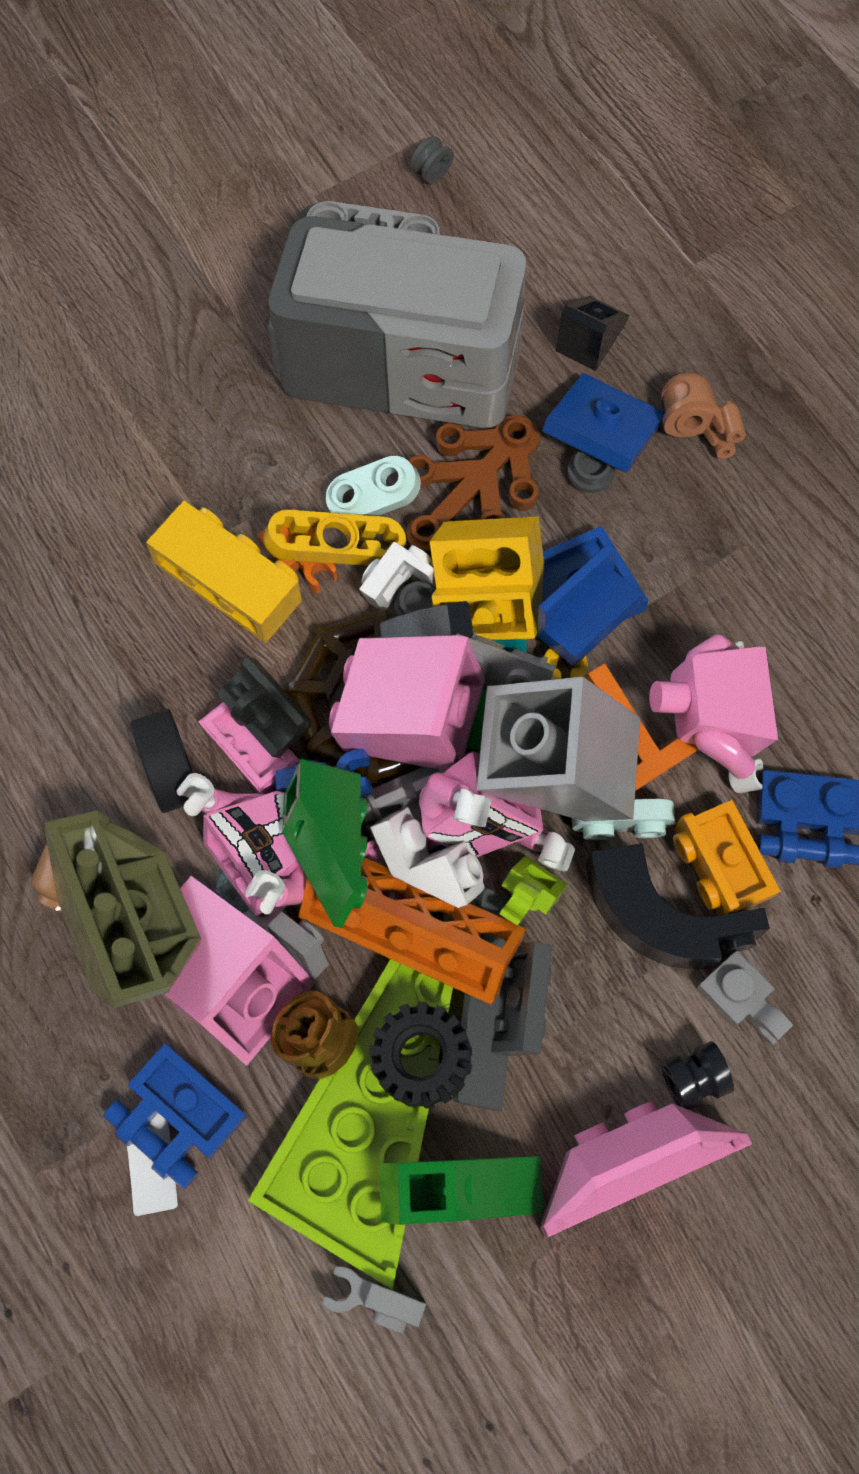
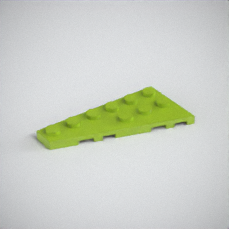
M392 959L388 962L355 1018L358 1038L352 1055L347 1063L335 1074L319 1079L248 1199L250 1203L391 1290L394 1287L406 1224L397 1225L381 1222L379 1163L419 1161L429 1108L425 1109L424 1106H416V1108L406 1106L404 1103L396 1101L381 1087L371 1068L373 1060L369 1055L370 1045L374 1046L375 1038L373 1034L376 1027L382 1028L385 1024L383 1018L391 1012L392 1015L400 1012V1006L408 1004L410 1007L418 1006L417 1002H427L430 1007L435 1008L438 1005L445 1008L448 1013L453 987ZM417 1035L410 1038L404 1044L401 1051V1064L404 1070L416 1077H425L434 1073L438 1067L442 1047L439 1041L429 1035Z

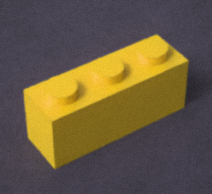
M183 501L146 542L155 565L265 644L302 602L299 578L287 564L279 560L273 563L265 558L251 539L243 534H238L237 536L231 534L223 528L220 519L204 507L197 510L186 501Z

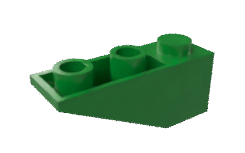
M300 759L284 793L282 833L333 926L342 928L352 909H359L362 906L368 885L367 877L361 875V864L367 849V837L361 835V825L367 809V799L361 797V774Z
M541 1156L379 1163L381 1222L405 1225L457 1222L544 1213Z

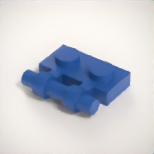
M763 770L761 772L759 782L762 784V789L758 790L757 824L777 826V836L759 834L757 847L761 855L776 856L778 862L795 863L796 859L822 861L824 867L840 869L843 864L859 866V845L846 844L843 839V833L859 835V780ZM797 828L823 831V840L798 838Z
M166 1043L163 1044L128 1084L143 1099L141 1103L131 1112L124 1104L117 1100L103 1115L117 1129L115 1136L127 1147L134 1144L153 1162L152 1170L163 1180L170 1177L183 1190L199 1174L196 1169L184 1160L192 1147L196 1146L211 1160L247 1118L243 1111ZM158 1113L179 1131L169 1145L148 1127Z

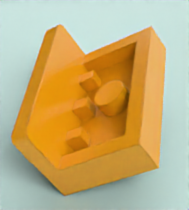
M733 800L696 816L692 812L681 816L674 828L676 832L673 835L674 845L681 859L686 864L692 863L700 879L697 882L699 895L709 910L715 909L718 915L741 912L776 897L781 892Z

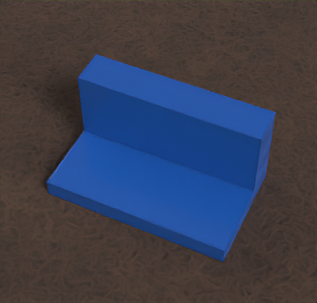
M609 543L540 604L538 608V637L572 666L579 663L642 604L643 593L614 571L616 548Z

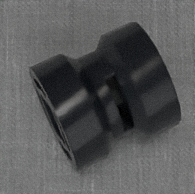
M713 1041L697 1046L691 1056L683 1058L679 1055H674L661 1061V1070L666 1086L677 1106L690 1110L698 1107L701 1099L708 1095L718 1099L734 1091V1083L729 1067L720 1049Z

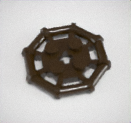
M378 607L377 612L326 629L322 626L317 628L313 632L314 639L292 681L285 684L284 690L312 720L310 728L303 735L306 745L304 752L310 759L320 758L336 766L340 757L347 753L342 750L340 745L334 743L336 740L331 734L329 723L322 728L320 727L311 701L326 699L330 712L334 703L340 702L345 687L343 681L344 666L347 658L355 654V648L346 650L342 644L375 633V638H381L380 624L386 620L398 617L389 613L388 608ZM327 655L337 661L326 682L315 681ZM370 756L369 766L356 768L353 772L361 774V777H366L371 785H378L379 780L420 766Z

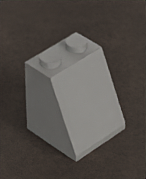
M585 677L487 686L477 791L582 821L633 819L640 717Z

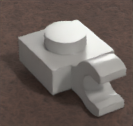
M275 906L273 911L265 917H255L249 909L244 913L248 918L273 935L314 980L328 967L329 963L321 947V944L324 942L322 935L308 921L301 919L296 923L288 916L285 906Z
M737 950L697 988L702 996L733 1028L746 1018L772 1046L793 1026L780 1010L765 1001L775 988Z
M335 1267L333 1274L349 1281L351 1293L344 1301H338L332 1297L325 1296L323 1305L333 1312L343 1313L357 1305H364L375 1310L372 1322L403 1334L407 1323L419 1327L426 1306L425 1302L360 1277L351 1268Z

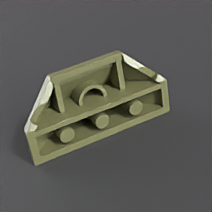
M98 810L45 822L44 830L58 903L91 991L112 1008L169 993L200 945L201 936L165 853L135 833L110 823L111 818Z

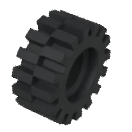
M417 1002L418 1006L402 1005L399 1007L400 1012L392 1015L390 1012L383 1018L385 1024L381 1029L376 1027L373 1034L375 1043L374 1046L370 1045L369 1055L373 1060L371 1065L373 1074L377 1077L381 1087L391 1097L409 1107L424 1106L425 1109L435 1108V1104L442 1101L444 1104L453 1099L451 1096L457 1090L461 1092L466 1085L464 1081L467 1074L470 1075L471 1056L473 1054L468 1036L454 1015L451 1016L445 1008L438 1005L435 1008L430 1007L427 1002ZM417 1035L434 1037L439 1041L443 1050V1058L439 1068L434 1073L425 1077L410 1075L401 1064V1051L404 1044L410 1038Z

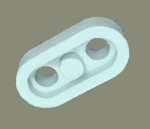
M388 456L336 477L327 489L326 504L331 513L380 516L404 507L416 498L421 486L420 475L417 469L405 458ZM397 472L399 475L398 481L392 486H386L387 477ZM354 489L353 499L348 503H343L344 493Z
M636 799L634 802L633 819L582 821L572 818V829L577 832H583L585 840L593 841L611 839L614 837V832L635 831V837L637 838L661 837L666 835V828L676 823L674 802L667 799Z

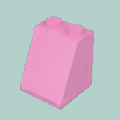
M458 635L360 638L354 656L350 655L344 666L343 681L345 687L341 700L334 703L330 712L329 729L332 736L342 750L346 752L364 749L372 757L446 771L465 756L485 683L484 674L469 638Z
M190 876L180 890L201 936V941L169 993L162 995L247 1066L271 1038L274 1020L282 1007L294 996L310 991L316 982L273 935L197 879Z

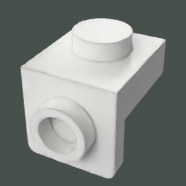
M393 542L381 560L375 559L367 567L362 576L361 582L363 584L359 590L368 603L378 609V607H389L411 575L435 588L432 558L414 545H411L409 550H406L396 542Z

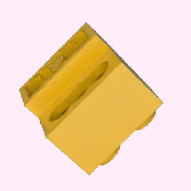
M539 516L443 522L430 540L436 590L432 594L433 607L467 601L470 606L473 631L477 632L478 636L489 640L535 639L538 633V608L542 604L544 556Z

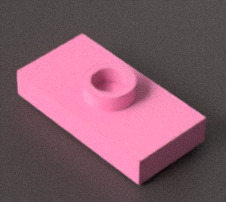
M224 702L198 721L204 732L258 793L265 795L272 792L276 788V770L292 768L295 763L300 761L289 748L280 758L272 757L244 725L240 726L233 720L231 710Z

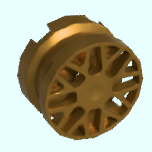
M306 991L294 996L282 1007L274 1020L271 1030V1046L275 1054L285 1062L295 1066L299 1072L311 1079H323L335 1074L342 1068L352 1055L358 1038L357 1024L352 1015L338 1007L332 999L319 991Z

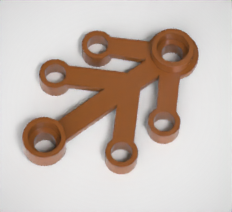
M511 415L505 417L502 422L496 425L495 429L463 431L459 425L454 423L444 424L438 429L436 446L441 454L455 456L462 450L491 449L481 460L433 463L429 457L424 455H416L408 460L415 468L421 467L428 471L427 474L420 476V488H425L431 483L461 481L430 515L418 516L409 523L406 530L408 549L411 545H414L432 557L430 540L442 523L452 521L478 493L480 494L482 513L480 520L507 518L501 512L497 472L508 460L513 480L509 491L511 506L519 511H527L535 506L538 497V486L531 480L528 457L539 446L540 432L537 425L531 419L521 415ZM520 433L524 435V437L521 439H514L510 437L509 434ZM446 436H454L458 441L448 444L442 439ZM519 490H527L532 496L527 499H521L515 493ZM428 528L432 529L434 533L429 537H423L417 531Z

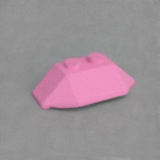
M654 1100L624 1113L628 1124L608 1132L603 1122L574 1136L578 1146L566 1152L540 1225L541 1232L544 1238L550 1237L750 1146L752 1142L745 1132L675 1104H670L658 1110Z

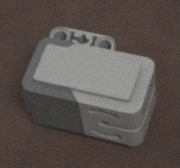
M333 201L315 204L308 211L307 217L296 221L289 231L268 301L270 311L268 332L276 373H280L284 391L288 395L299 399L381 412L389 411L393 414L474 427L490 428L498 425L504 420L507 413L521 350L526 257L521 250L511 245L440 235V228L437 222L426 215Z

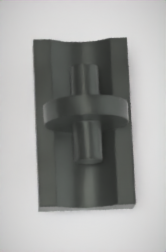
M247 657L242 662L236 676L217 692V695L231 710L233 720L240 726L244 725L272 757L280 758L292 743L298 742L312 724V720L254 657Z

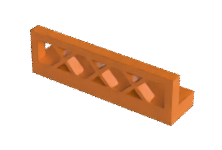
M365 857L361 864V875L366 876L368 879L364 902L359 909H352L342 928L334 927L307 878L299 918L490 1005L493 1004L500 991L508 964L523 941L526 928L519 925L516 926L512 922L470 903L457 908L393 877L388 867ZM393 890L404 895L406 899L393 900L384 896L381 891ZM430 912H443L452 916L454 921L442 922L431 917ZM490 933L506 940V943L501 948L481 939L479 934Z

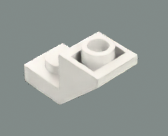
M409 807L388 815L370 827L393 877L457 908L468 905L486 889L483 884V870L480 862L473 854H470L465 841L429 854L426 848V835L421 824L413 819Z

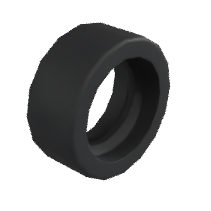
M164 709L132 720L131 729L136 746L161 812L166 813L184 807L189 798L179 796L176 790L193 771L171 710Z

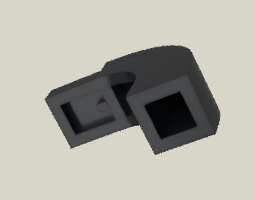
M642 843L591 851L585 864L593 898L605 922L629 947L658 963L683 969L713 968L722 959L720 945H724L725 952L747 950L757 946L756 939H759L770 929L765 908L710 917H697L682 913L671 907L661 898L652 884Z

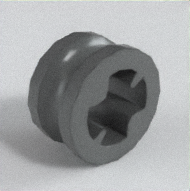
M428 137L414 152L411 159V168L415 173L422 174V178L427 183L433 184L439 181L449 170L454 159V152L448 146H442V142L438 137Z

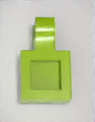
M524 856L510 870L501 885L512 892V897L499 914L516 926L522 922L529 910H539L546 915L559 900L568 883Z

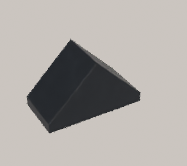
M592 296L566 304L561 313L556 352L596 371L626 325L630 315Z

